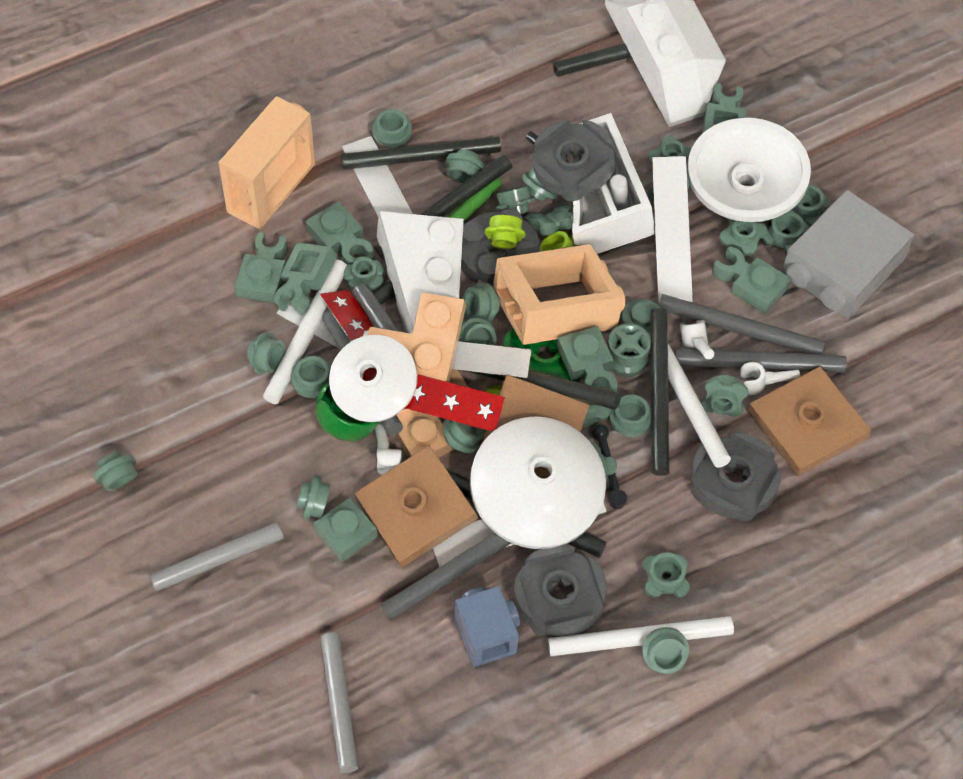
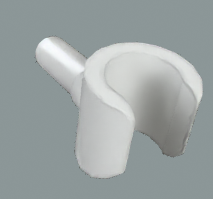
M697 320L696 324L690 325L681 323L683 348H696L706 359H712L714 351L708 345L705 320Z
M748 362L740 370L741 378H757L756 380L744 383L750 395L760 394L764 390L765 385L793 381L800 377L799 370L765 372L763 366L756 362Z
M379 422L375 428L378 442L377 472L383 475L402 463V450L389 449L387 433L381 422Z

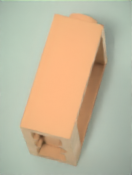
M276 96L218 162L227 213L261 230L315 165L311 115L302 106L296 103H289Z
M591 244L497 258L493 288L499 297L503 311L523 345L558 339V337L596 326L599 327L601 332L613 330L618 326L620 312L625 307L624 292L619 285H616L608 272L605 261L600 260ZM582 282L589 294L540 302L533 289Z

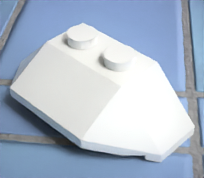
M605 0L604 5L668 127L704 116L707 104L711 99L726 59L693 0Z

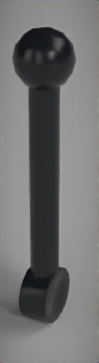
M603 424L596 425L592 430V436L599 442L601 453L605 457H611L607 442L609 430ZM616 473L607 476L611 489L609 504L614 509H621L626 504L627 495L624 491L620 490Z

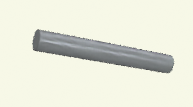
M276 522L150 574L149 577L157 592L284 539L283 534Z
M331 632L321 636L339 772L350 773L358 770V762L340 637L338 633Z

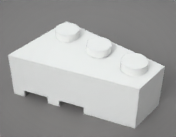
M611 113L588 121L603 127L612 138L616 162L615 172L602 187L592 193L585 194L578 201H573L572 234L574 245L591 244L596 254L655 235L652 206ZM580 153L577 156H573V163L580 161L583 154Z
M379 211L376 236L379 246L382 247L389 281L393 285L397 299L396 305L404 333H413L421 293L459 298L464 219Z

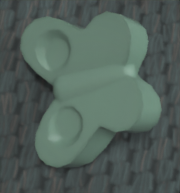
M562 204L557 206L552 213H529L526 215V221L535 231H540L542 235H550L559 230L572 229V208L568 204Z

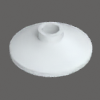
M384 335L362 336L348 343L335 357L329 375L330 391L339 408L350 417L363 422L385 421L399 414L411 401L417 386V368L410 352L397 340ZM371 367L376 368V377L371 381H364V371Z

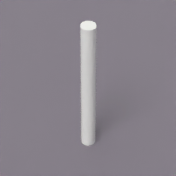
M335 260L321 291H317L263 394V398L266 401L278 404L291 380L293 368L302 359L322 320L323 314L328 309L320 294L336 292L344 278V270L347 264L343 261Z
M668 344V380L714 466L717 468L723 467L730 462L731 458Z
M731 616L550 637L547 638L549 656H559L642 646L647 635L661 627L675 628L685 636L686 640L733 635L734 626Z

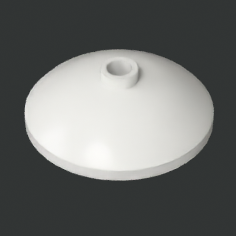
M736 118L712 126L696 140L689 154L687 173L693 192L707 208L732 220L760 222L777 218L790 211L800 202L809 185L811 165L802 143L784 127L763 119Z
M525 417L500 426L484 440L473 461L470 489L477 512L494 533L506 541L521 547L545 549L567 544L578 538L591 526L603 505L606 478L603 464L597 451L582 433L570 425L552 418ZM544 467L549 471L550 477L545 479L539 478L535 474L534 469Z

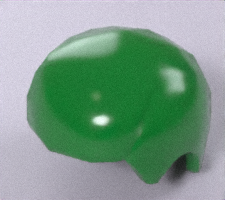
M329 384L324 385L316 400L315 411L316 418L323 431L338 440L355 442L366 438L375 430L379 422L359 421L343 412L334 401Z

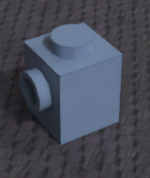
M499 586L487 590L483 587L475 588L464 593L460 599L455 600V621L473 668L517 654L519 634L516 627L520 626L519 615L514 602L511 599L505 601Z

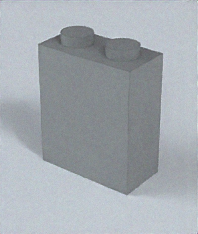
M846 190L788 249L782 273L790 277L794 285L804 288L819 298L827 308L837 311L849 319L906 259L915 234Z

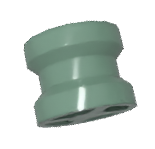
M621 324L610 333L608 349L614 360L611 371L616 375L627 378L635 377L641 374L647 367L651 339L644 328L636 324ZM634 352L635 355H624V353Z

